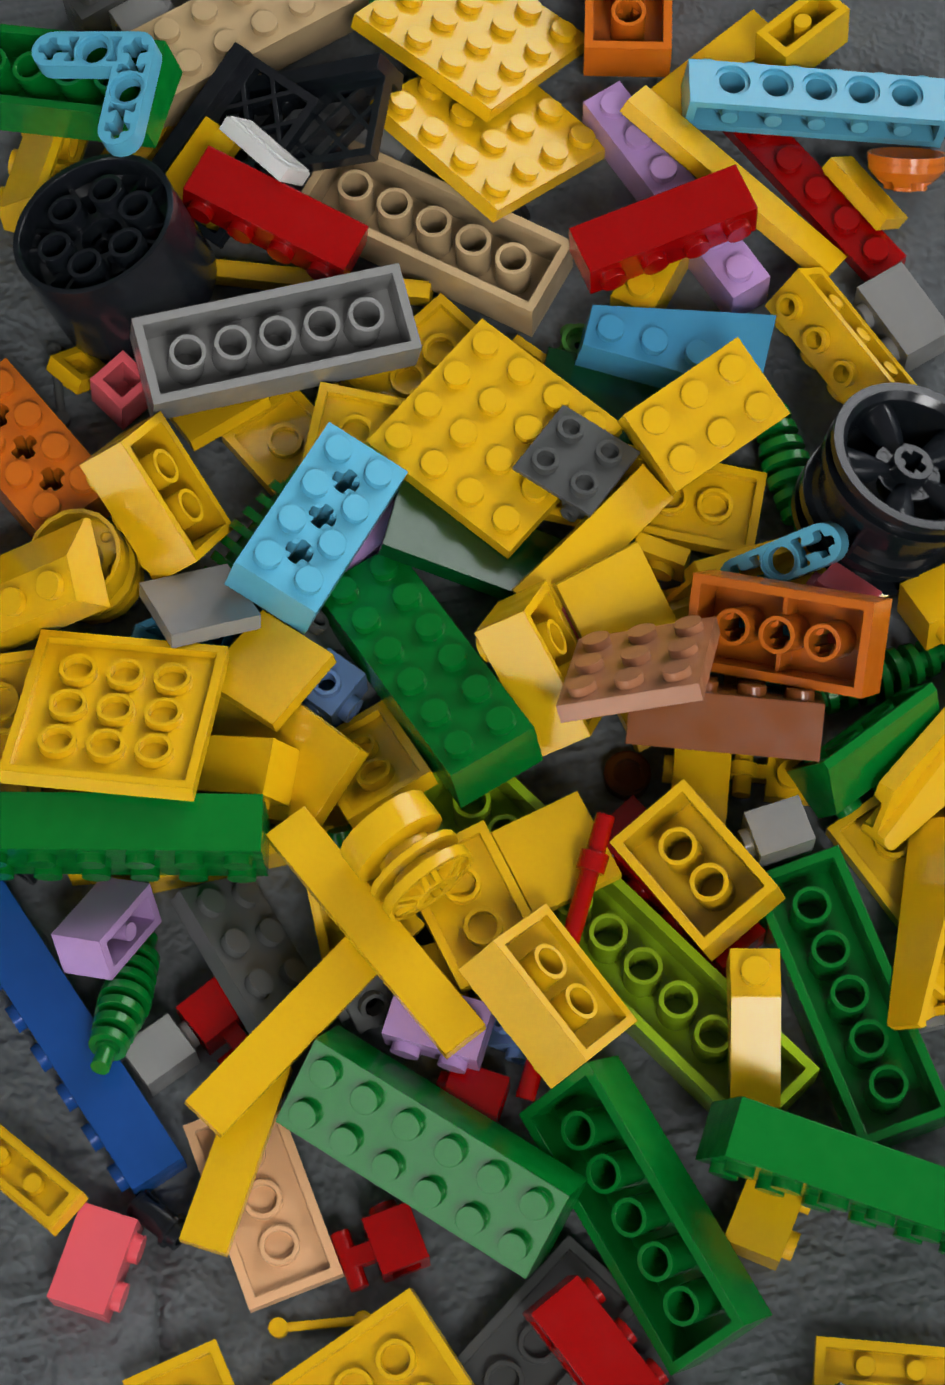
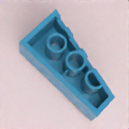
M592 305L583 328L575 365L662 389L738 337L763 373L776 315Z

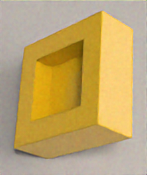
M75 346L50 355L46 370L58 379L64 387L78 395L91 390L90 378L106 364L99 358L90 356Z

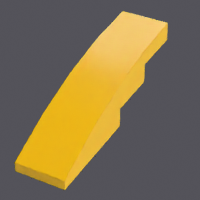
M641 464L604 499L590 518L585 516L575 525V528L546 554L543 560L511 590L516 594L546 580L562 609L563 605L553 584L627 546L673 499V496L644 464Z

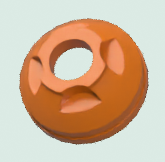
M878 147L867 150V167L883 184L884 189L896 192L926 191L927 186L935 182L945 172V152L916 147Z

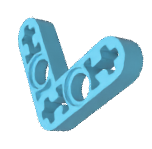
M54 31L40 36L32 47V57L41 73L47 78L109 79L98 123L99 138L107 151L113 156L126 157L135 153L141 147L145 138L162 64V54L153 37L141 31ZM97 48L107 49L106 55L98 62H86L88 55ZM132 58H137L136 65ZM134 86L141 88L139 95L135 99L127 102L120 101L122 92L127 88ZM124 123L128 131H123Z
M834 522L812 524L726 561L720 570L739 573V568L741 571L760 566L764 574L757 575L758 577L790 582L840 561L848 551V535L843 527ZM820 532L824 536L832 535L835 544L829 547L830 555L826 550L806 555L803 547L819 542L821 540ZM780 547L787 548L794 556V566L787 574L780 573L773 565V554ZM739 618V628H745L742 618ZM784 625L783 635H790L787 626ZM766 682L765 685L775 687L783 684Z

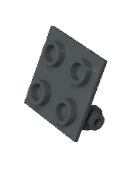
M562 405L516 462L512 470L562 500L561 515L566 520L575 522L577 519H583L585 516L589 518L592 516L640 455V451L567 406Z

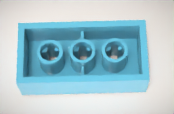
M328 422L234 562L224 584L302 634H305L394 498L408 471L331 422Z

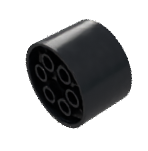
M110 153L81 160L61 170L44 183L31 197L18 219L14 232V258L25 279L69 340L82 352L99 359L112 360L122 350L132 359L135 358L130 341L131 318L208 303L215 288L217 266L212 248L164 172L156 164L141 156L131 154L126 157H116Z

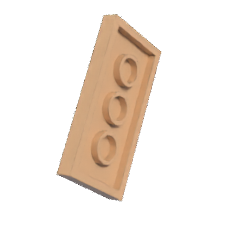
M201 1119L183 1125L199 1173L202 1175L216 1133ZM276 1121L229 1252L250 1313L344 1277L291 1132Z

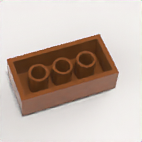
M710 674L704 700L628 712L625 744L820 762L825 702L822 694L815 692V690L785 685L784 689L767 688L765 685L766 681L749 678H737V685L720 684L718 676Z

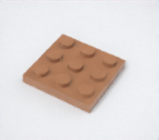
M690 615L680 618L671 624L655 626L652 623H643L630 628L628 631L611 634L607 631H596L578 639L556 704L560 722L564 723L704 700L720 637L716 616L701 618L697 615Z

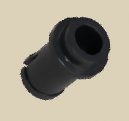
M145 1189V1191L140 1192L129 1205L127 1215L138 1219L142 1226L158 1238L157 1244L160 1247L165 1248L168 1246L172 1250L177 1249L182 1245L179 1237L187 1216L183 1213L175 1214L155 1198L149 1190Z

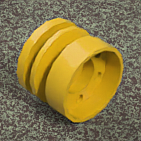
M84 508L63 510L48 518L34 533L32 541L80 519H91L110 608L80 621L88 624L110 622L125 614L138 600L139 582H144V569L139 564L136 553L128 540L100 513Z
M410 790L401 793L380 805L352 829L340 848L342 857L361 881L375 879L370 892L377 902H383L382 908L391 921H400L411 917L433 904L460 881L469 870L473 861L472 854L466 846L457 844L459 840L452 829L438 831L442 817L422 790Z

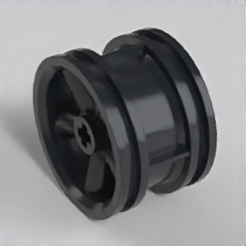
M898 382L880 383L866 387L856 392L844 403L827 430L824 441L812 454L798 476L791 496L792 517L797 531L816 523L834 522L839 524L848 535L849 547L845 556L838 563L882 591L884 595H899L900 583L919 577L920 574L945 563V396L922 386ZM876 481L877 491L884 499V502L872 494L863 483ZM927 499L938 514L939 519L915 517L914 501H924ZM820 532L821 540L806 546L810 553L826 550L830 555L829 547L835 544L832 535L824 536Z

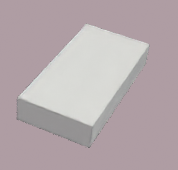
M227 116L219 129L278 181L303 186L310 175L309 170L253 121L235 116Z

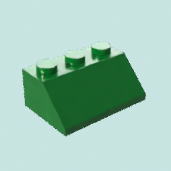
M930 682L894 693L893 696L882 701L822 745L820 762L802 760L787 771L818 819L832 815L842 819L863 804L859 799L870 789L875 793L879 781L940 713L937 689Z

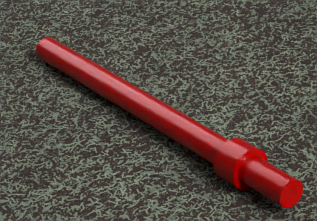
M596 812L587 847L581 848L576 868L580 872L564 927L578 945L580 944L599 875L604 876L609 856L605 852L615 817ZM527 1058L515 1097L535 1102L541 1076L534 1070Z

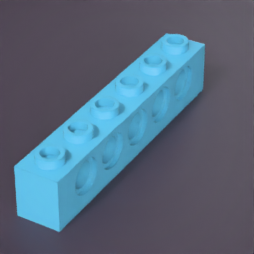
M688 59L681 83L682 116L698 130L940 148L945 137V78H932L924 75H894L884 72L868 73L844 71L842 69L805 68L796 65L779 66L755 62L741 63L715 61L713 59Z

